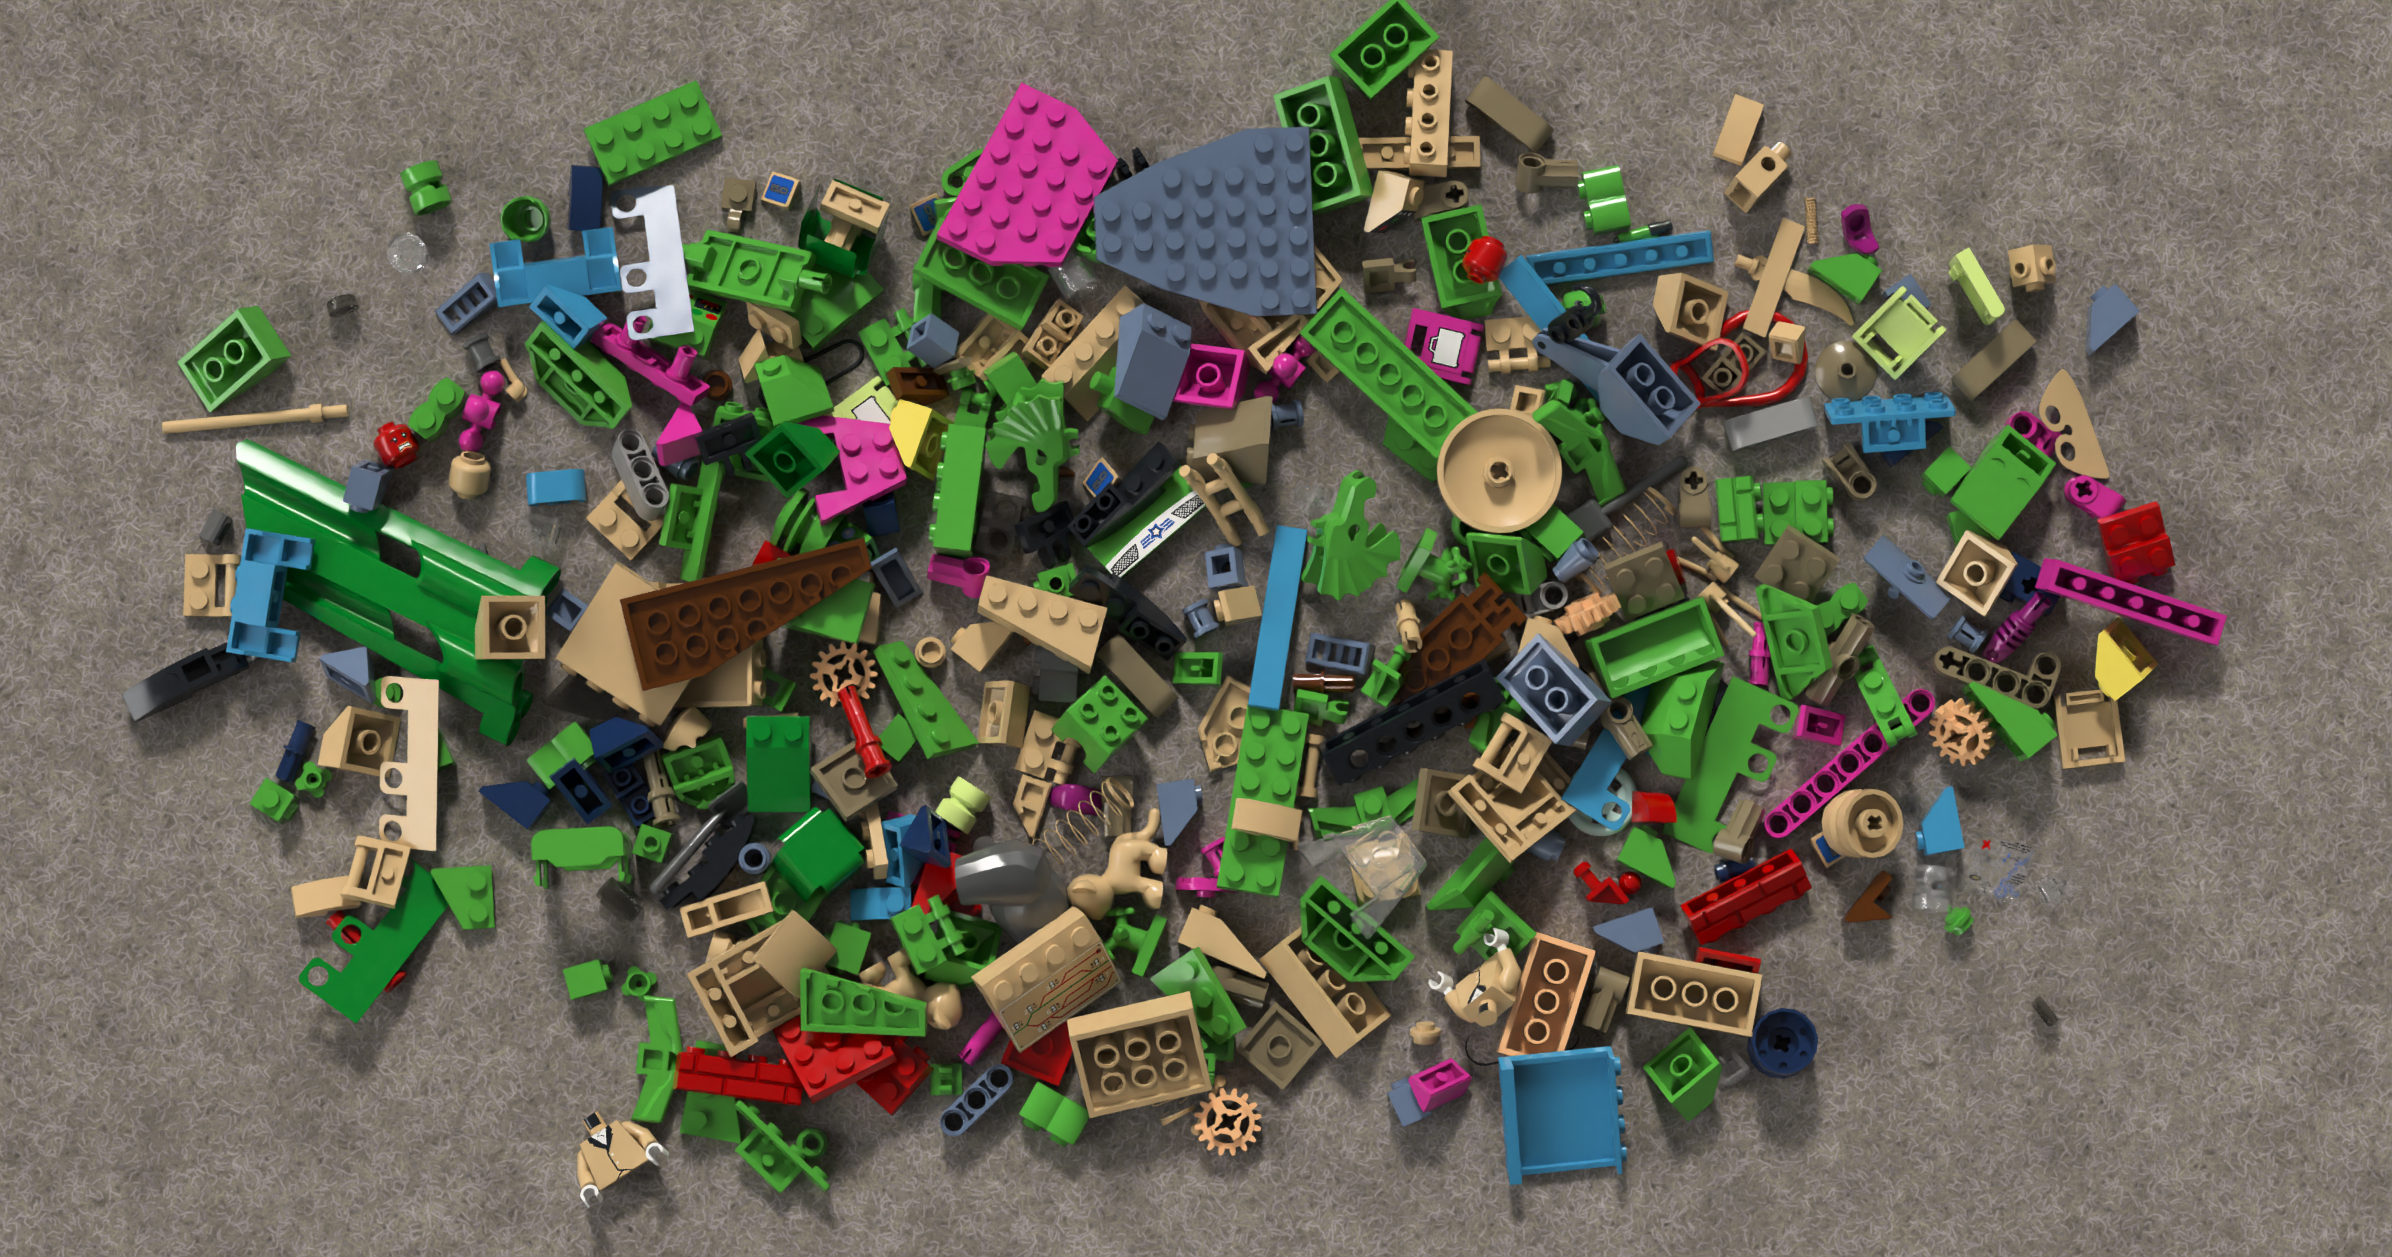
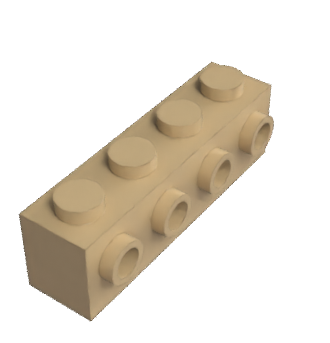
M1426 50L1408 66V78L1414 79V88H1407L1406 107H1413L1412 117H1406L1405 135L1411 136V146H1404V164H1410L1409 175L1446 177L1453 51Z

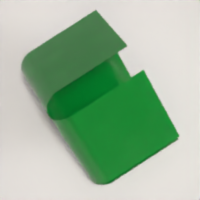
M834 178V180L837 182L845 184L849 187H852L856 190H859L863 193H866L883 201V197H880L878 195H875L873 193H870L868 191H865L863 189H860L858 187H855L853 185H850L848 183L842 182ZM819 184L801 222L798 240L799 249L813 252L817 256L816 264L851 278L855 274H866L885 235L889 212L876 239L861 234L860 237L856 238L851 251H848L825 241L832 226L830 221L821 217L816 207L820 188Z
M814 807L776 839L773 847L780 841L785 845L776 853L771 862L774 869L805 904L812 892L822 885L827 893L822 902L823 904L859 873L864 864L861 854L865 847L830 808L822 812L817 807Z

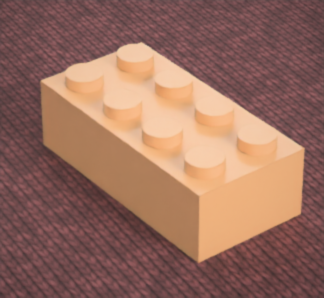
M1536 932V936L1530 943L1521 978L1518 982L1516 999L1509 1009L1496 1050L1497 1053L1506 1056L1565 1051L1596 951Z

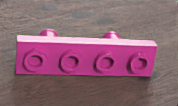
M644 316L637 317L633 322V328L638 333H642L647 322ZM627 321L623 330L609 322L593 334L591 342L600 347L604 353L619 359L629 369L637 371L648 378L655 386L661 387L676 396L680 402L693 406L707 396L711 386L689 373L697 355V351L693 347L688 345L679 347L672 362L643 342L632 340L628 335Z

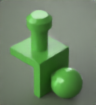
M1401 644L1395 646L1393 649L1394 655L1387 665L1375 658L1372 663L1374 672L1361 689V693L1385 708H1388L1404 684L1402 675L1397 672L1404 661H1408L1412 656L1411 653L1403 649Z

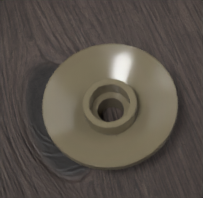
M1839 341L1829 345L1821 352L1815 365L1817 384L1822 392L1831 399L1848 398L1850 402L1859 400L1872 389L1877 376L1875 360L1859 343L1853 341ZM1843 365L1852 367L1853 372L1851 375L1847 376L1842 373L1841 368Z

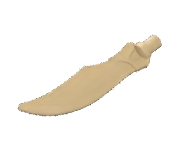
M1738 254L1734 266L1748 270L1754 281H1760L1768 259L1763 255L1751 259ZM1792 269L1789 270L1783 290L1793 300L1824 309L1838 316L1850 326L1854 324L1847 304L1835 290L1815 277Z

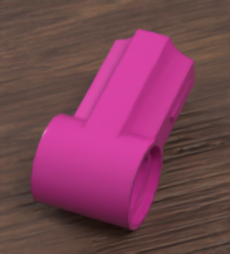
M933 554L927 571V579L962 587V591L966 596L980 598L986 575L990 576V564L985 558L977 556L969 557L962 561Z

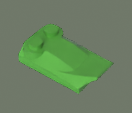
M1482 204L1422 217L1420 220L1423 236L1426 241L1441 309L1452 317L1462 320L1491 315L1496 302L1502 296L1499 278L1493 282L1485 281L1484 284H1478L1467 277L1468 273L1462 266L1463 258L1470 243L1477 238L1481 239L1482 236H1489Z

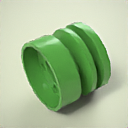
M802 487L785 504L774 525L775 528L770 543L778 547L788 537L783 549L787 553L791 552L798 543L802 545L799 554L825 548L832 534L847 521L849 514L845 515L843 513L833 518L832 522L820 525L815 495L805 505L809 491Z

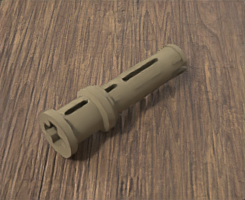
M658 749L643 757L650 787L647 799L649 803H652L655 816L653 826L659 829L675 826L681 822L680 815L676 814L673 801L676 795L674 790L668 785L661 749Z

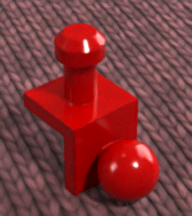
M1583 861L1573 869L1575 877H1580L1591 889V892L1584 897L1587 902L1624 905L1629 901L1625 894L1633 895L1642 886L1640 876L1632 871L1625 872L1620 876L1618 887L1610 876L1603 882H1600L1589 869L1591 865L1588 862Z

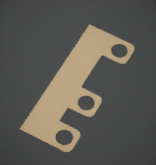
M386 676L381 681V703L385 708L408 710L407 763L386 761L381 764L380 789L386 794L407 795V816L382 815L379 820V835L382 841L411 847V849L436 851L439 680ZM391 683H397L403 689V698L398 703L389 701L386 696V689ZM391 768L399 770L402 775V783L397 788L389 787L385 781V774ZM390 821L397 822L401 827V836L396 841H390L384 834V827Z

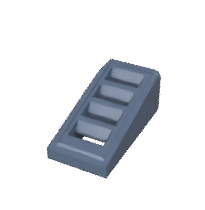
M479 273L435 310L452 335H456L498 304L495 281L488 273ZM480 286H482L485 292L488 294L487 298L479 289ZM470 293H473L480 302L478 306L468 296ZM462 300L470 310V313L466 314L458 302ZM451 307L461 318L458 323L451 316L452 322L445 313Z
M1311 632L1305 663L1369 676L1375 645ZM1320 641L1326 642L1322 660L1317 659ZM1333 643L1338 644L1334 662L1329 661ZM1345 646L1350 647L1347 664H1342ZM1358 649H1362L1359 667L1354 666Z

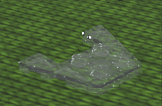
M1391 815L1353 826V829L1339 834L1333 832L1323 835L1322 839L1309 843L1307 840L1297 844L1298 851L1313 870L1341 853L1375 896L1373 899L1350 913L1351 920L1366 939H1369L1427 867L1425 858Z

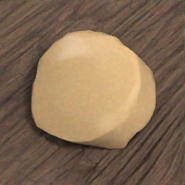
M690 706L676 716L668 727L662 741L663 748L674 752L682 745L695 748L696 739L704 736L712 727V722L696 707Z

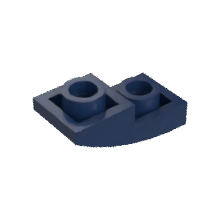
M571 165L568 196L570 197L568 230L583 231L600 228L603 179L600 167Z
M633 763L613 773L607 770L602 773L637 829L641 827V824H646L655 818L652 803H649L647 799L650 789Z

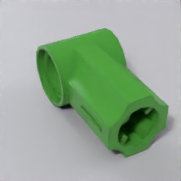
M913 273V291H915L913 323H917L931 313L941 319V298L944 289Z

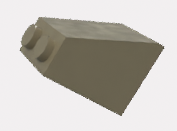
M1264 396L1238 402L1233 410L1215 407L1197 411L1196 424L1189 425L1188 442H1193L1194 448H1187L1186 465L1192 466V469L1196 470L1204 480L1218 479L1220 476L1207 463L1208 455L1215 453L1229 463L1233 473L1241 483L1266 484L1273 397Z

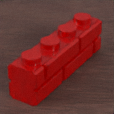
M1791 848L1683 903L1680 907L1693 935L1700 945L1717 941L1722 934L1734 928L1740 929L1745 927L1750 920L1761 914L1772 913L1777 906L1789 900L1801 898L1806 891L1812 889V886L1800 859Z
M687 1046L686 1052L678 1051L673 1089L797 1106L801 1104L803 1086L790 1062L786 1059H779V1065L767 1063V1057L749 1055L748 1061L736 1059V1055L730 1057L727 1051L718 1050L717 1056L705 1055V1048Z

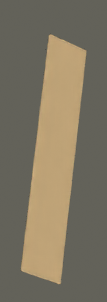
M1782 218L1743 329L1766 337L1805 226Z

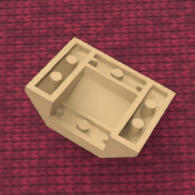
M1518 737L1509 743L1491 764L1492 766L1500 769ZM1548 752L1545 753L1521 795L1480 771H1477L1472 776L1469 774L1448 791V794L1509 863L1578 810L1561 799L1572 779Z
M783 920L686 974L730 1057L759 1042L758 1037L801 1013L800 996L798 998L793 996L773 979L772 975L752 959ZM825 966L820 971L829 974Z

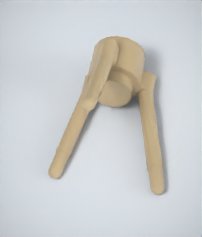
M1700 527L1719 550L1715 553L1697 537H1692L1691 539L1699 549L1711 558L1706 565L1710 570L1678 556L1680 564L1706 576L1712 582L1719 579L1725 583L1735 572L1739 563L1733 559L1735 556L1723 546L1709 527Z
M1714 581L1699 594L1698 597H1704L1717 636L1723 646H1728L1729 642L1711 611L1717 614L1723 609L1751 637H1756V632L1727 604L1730 600L1763 621L1759 611L1732 594L1724 585L1719 587Z

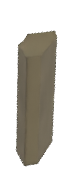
M972 357L959 358L939 365L933 369V372L942 375L971 364Z

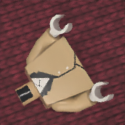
M1493 928L1495 936L1488 933L1484 934V942L1488 946L1496 947L1498 952L1456 984V989H1452L1453 979L1442 972H1437L1441 976V983L1439 985L1437 982L1429 979V986L1445 994L1444 1000L1458 1017L1470 1023L1476 1022L1481 1027L1494 1024L1497 1021V1017L1514 1004L1518 982L1521 978V970L1512 950L1506 947L1509 942V935L1506 931Z
M598 1111L591 1114L582 1121L591 1137L580 1144L581 1150L577 1154V1176L581 1186L580 1197L588 1208L590 1207L588 1201L592 1196H596L601 1203L603 1197L599 1190L602 1191L649 1160L658 1166L659 1163L656 1161V1156L662 1152L668 1157L669 1152L658 1143L647 1128L632 1121L621 1122L620 1120H616L607 1126Z

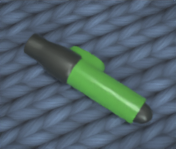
M1670 219L1653 222L1646 226L1617 234L1613 239V243L1659 237L1665 231L1673 229Z

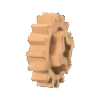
M1594 592L1585 597L1578 598L1571 602L1570 605L1564 607L1566 612L1557 617L1554 623L1559 627L1563 635L1575 631L1577 636H1581L1604 626L1606 622L1610 621L1609 616L1613 612L1618 611L1621 605L1614 593L1605 594L1600 597L1598 592Z
M841 641L840 649L836 650L830 644V653L827 655L822 651L818 653L822 661L820 663L812 662V665L818 671L817 673L810 674V678L818 680V683L812 688L814 691H823L819 698L822 702L831 698L830 706L835 708L837 703L841 702L837 693L843 688L847 690L848 686L859 687L860 689L857 691L859 698L870 699L866 691L868 688L876 689L877 686L871 682V678L878 677V673L870 670L876 662L874 660H865L869 654L867 650L859 654L857 652L858 644H853L851 649H847L845 641ZM845 655L843 661L835 665L829 663L833 658ZM857 659L864 667L865 677L856 672L855 665ZM848 666V672L852 675L851 680L845 679L840 686V678L836 673L838 671L843 672L845 667L847 668ZM824 674L831 677L834 683L832 692L827 689L824 683Z
M1960 698L1955 703L1949 700L1934 712L1935 716L1929 721L1934 728L1929 731V735L1936 737L1937 740L1932 745L1933 747L1940 746L1942 748L1940 752L1941 757L1948 754L1950 755V763L1953 764L1960 759L1961 765L1966 766L1969 762L1976 765L1981 759H1984L1991 753L1990 749L1996 744V741L1991 737L1997 732L1995 729L1989 728V724L1993 719L1984 718V708L1977 711L1974 701L1965 705L1963 698Z
M1220 1088V1096L1216 1097L1210 1092L1208 1093L1210 1099L1208 1104L1203 1101L1199 1102V1105L1204 1110L1202 1113H1194L1195 1117L1201 1119V1123L1194 1125V1129L1202 1130L1203 1134L1199 1136L1198 1140L1204 1141L1207 1139L1209 1141L1207 1145L1209 1151L1214 1146H1217L1218 1155H1223L1225 1149H1229L1230 1154L1233 1156L1238 1146L1243 1151L1247 1150L1245 1144L1247 1140L1256 1142L1255 1137L1251 1134L1253 1131H1261V1127L1254 1124L1255 1120L1262 1117L1261 1114H1253L1252 1112L1257 1106L1256 1102L1246 1103L1248 1099L1247 1093L1239 1098L1237 1097V1089L1233 1088L1230 1095H1226L1224 1088ZM1222 1101H1234L1240 1104L1241 1107L1236 1110L1226 1109ZM1212 1108L1216 1116L1214 1124L1207 1128V1115ZM1226 1113L1227 1116H1235L1240 1113V1116L1236 1117V1120L1233 1122L1234 1128L1232 1130L1224 1127L1215 1131V1128L1220 1126L1219 1124L1223 1121L1222 1114ZM1248 1116L1249 1124L1243 1136L1240 1131L1241 1120ZM1220 1133L1227 1134L1233 1142L1222 1143L1214 1139V1137Z

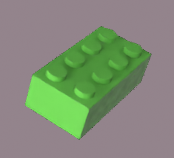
M1326 76L1273 95L1282 128L1309 127L1312 214L1322 215L1372 198L1373 189L1342 78Z

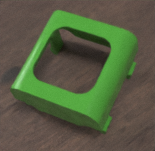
M615 827L548 829L537 832L532 838V861L536 862L537 875L533 879L538 887L543 885L544 889H550L549 864H553L555 867H562L566 871L610 869L617 860L619 882H625L626 879L627 885L632 884L633 875L630 874L629 861L633 860L632 840L627 833ZM623 860H625V872H623ZM541 864H544V879H542Z

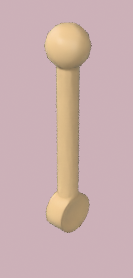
M1217 1075L1214 1078L1215 1085L1211 1093L1215 1096L1220 1087L1226 1084V1079L1223 1075ZM1198 1119L1197 1123L1191 1126L1193 1135L1198 1136L1202 1133V1130L1194 1129V1125L1201 1123V1119Z

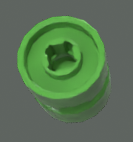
M438 161L422 162L400 173L405 190L412 193L409 201L416 216L430 214L449 206L453 202L447 185L441 184L443 174Z

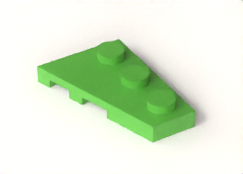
M1199 947L1192 949L1150 978L1167 996L1190 991L1198 1026L1218 1045L1247 1028Z
M696 1040L695 1047L705 1048V1055L717 1056L718 1050L727 1051L723 1044ZM687 1091L680 1133L741 1143L738 1111L733 1107L736 1103L735 1097Z

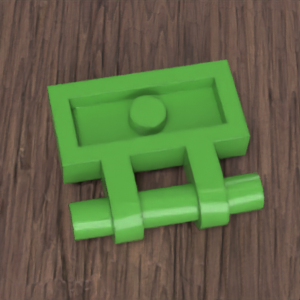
M905 308L894 313L899 323L897 326L890 328L886 318L858 332L887 387L891 385L886 373L893 367H911L909 362L916 358L922 368L929 366V364L911 352L906 351L904 353L896 339L905 334L907 340H909L911 326L915 324L913 323V317L910 318Z
M939 895L927 900L932 912L924 915L918 904L890 918L917 975L946 962L947 959L942 949L948 946L951 947L955 956L966 952L961 941L963 936L960 930L956 931L948 915L951 912L947 904L943 905ZM936 920L945 935L944 938L938 941L929 925Z

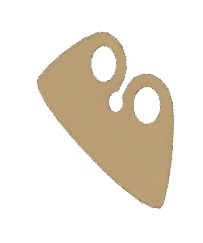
M2061 369L2049 383L2039 405L2041 419L2048 429L2059 432L2064 430L2065 425H2069L2072 428L2071 435L2063 434L2057 438L2055 443L2056 455L2060 463L2073 472L2089 477L2107 479L2109 478V470L2082 396L2068 372ZM2052 405L2059 411L2060 421L2058 424H2052L2046 418L2045 411L2048 406ZM2064 442L2070 443L2075 449V458L2072 461L2066 460L2061 454V445Z

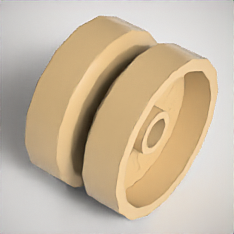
M1877 789L1840 791L1830 799L1824 808L1821 822L1823 836L1829 847L1839 855L1849 858L1885 856L1898 844L1904 826L1902 811L1896 800L1887 792Z

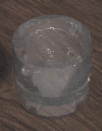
M1077 250L1068 254L1062 267H1049L1048 273L1068 303L1087 296L1101 283L1090 262Z

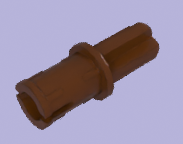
M1321 671V674L1293 673V693H1297L1298 689L1325 694V692H1353L1355 690L1354 675L1325 674V671Z

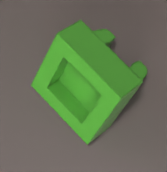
M962 1063L930 1064L934 1068L931 1072V1095L963 1094Z

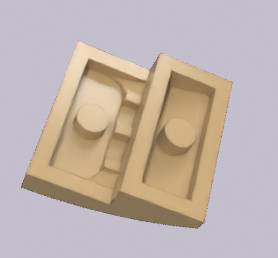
M988 313L985 314L958 346L957 353L954 356L955 359L971 356L972 360L971 364L967 366L968 370H975L973 374L982 382L988 379L983 371L1013 351L1019 355L1026 367L1032 362L1022 354L1029 338L1020 330Z
M791 910L752 959L772 975L773 979L798 998L800 996V970L802 967L820 972L837 949L796 911Z

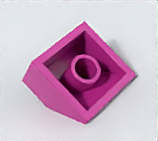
M1191 343L1190 354L1173 402L1233 410L1245 393L1251 366L1245 350Z

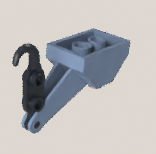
M1581 283L1572 287L1573 291L1580 290L1585 292L1590 297L1591 304L1588 306H1572L1555 317L1548 324V328H1543L1533 338L1534 348L1599 393L1600 410L1620 433L1656 445L1662 444L1670 439L1701 403L1641 334L1630 339L1621 350L1579 338L1580 335L1591 328L1595 316L1602 309V299L1593 287Z

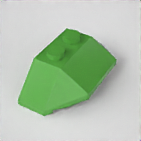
M542 321L525 342L537 383L581 425L614 429L632 408L625 376L589 341L573 350L555 331Z
M1711 660L1651 684L1640 725L1653 744V747L1648 752L1663 775L1693 780L1723 672V662Z
M1486 837L1425 907L1429 911L1474 908L1490 891H1493L1491 888L1498 880L1505 883L1516 869L1511 865L1516 859L1509 863Z
M1320 875L1301 896L1302 942L1349 982L1395 980L1414 959L1415 955L1323 876Z

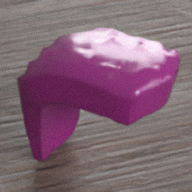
M1851 204L1841 212L1843 235L1849 247L1862 254L1877 252L1879 245L1872 232L1867 207L1863 204Z
M1076 784L1058 785L1052 788L1049 800L1050 804L1054 807L1066 811L1073 810L1079 812V802L1087 801L1091 803L1090 793L1092 791L1101 793V790ZM1093 792L1091 794L1092 802L1095 807L1101 810L1103 805L1102 795ZM1086 802L1080 803L1082 814L1097 816L1092 805Z

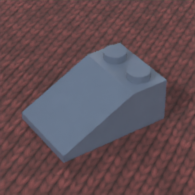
M1145 303L1121 316L1114 397L1164 420L1168 415L1190 354L1192 327Z
M1538 633L1496 677L1551 740L1558 745L1571 746L1612 703L1592 679Z

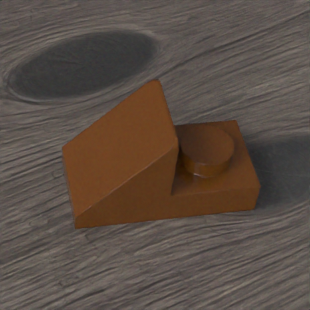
M893 367L886 373L896 400L902 399L925 406L945 399L950 394L943 374L938 375L933 372L934 368Z
M1884 870L1879 871L1841 920L1845 923L1892 919L1874 901L1878 899L1881 902L1889 893L1892 887L1888 883L1893 877Z

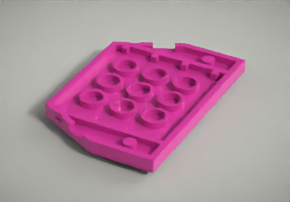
M1021 82L941 225L936 239L991 266L1023 264V266L1031 267L1036 265L1062 267L1094 209L1093 198L1101 194L1117 167L1118 160L1076 108Z

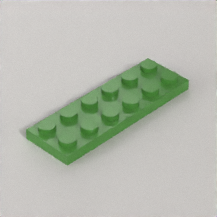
M1342 287L1299 332L1309 344L1436 460L1450 432L1461 421L1478 413Z
M1247 704L1217 888L1279 898L1288 841L1266 835L1256 836L1231 828L1236 798L1257 800L1294 808L1309 719L1308 713L1283 709L1273 711L1248 707Z

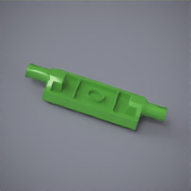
M708 229L702 241L691 243V245L682 243L684 261L689 269L687 282L688 289L795 312L804 289L827 294L830 289L824 287V285H832L830 274L812 271L817 256L811 251Z

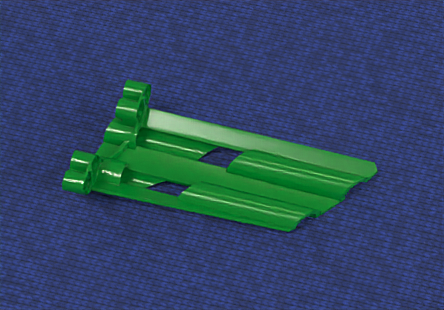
M249 439L237 443V463L240 466L244 481V495L241 494L246 528L316 539L311 570L288 567L283 600L365 647L367 646V648L422 679L439 680V689L484 713L479 728L480 734L507 747L511 745L518 733L520 720L531 707L534 694L523 689L525 680L524 659H475V625L481 596H545L546 607L547 596L556 587L561 576V568L532 555L521 570H518L381 503L378 508L373 511L369 510L368 513L354 511L350 509L351 504L342 502L346 486ZM377 532L418 552L421 561L419 577L414 578L382 562ZM390 610L427 627L441 647L443 662L441 663L396 641Z

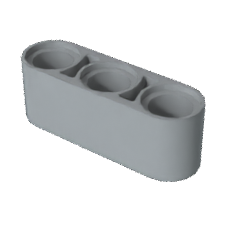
M1810 397L1796 399L1724 421L1732 452L1740 451V448L1746 446L1750 448L1761 445L1777 437L1781 439L1798 434L1805 429L1809 431L1819 427Z
M625 429L618 435L612 448V459L638 516L643 520L654 521L662 514L668 502L669 494L642 434L634 429ZM622 445H628L634 451L626 450ZM634 472H640L646 478L638 477ZM646 499H653L658 505H652Z

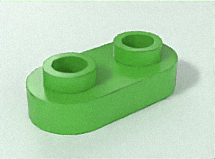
M984 149L975 150L945 170L941 182L947 195L951 197L959 195ZM956 177L963 180V185L959 188H955L951 184L952 180Z

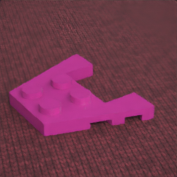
M824 415L796 423L819 428L829 439L834 440L835 446L840 450L837 456L845 490L815 495L820 525H826L832 522L833 518L843 513L846 515L854 511L855 507L869 500L874 501L906 485L907 477L902 457L889 429L890 424Z

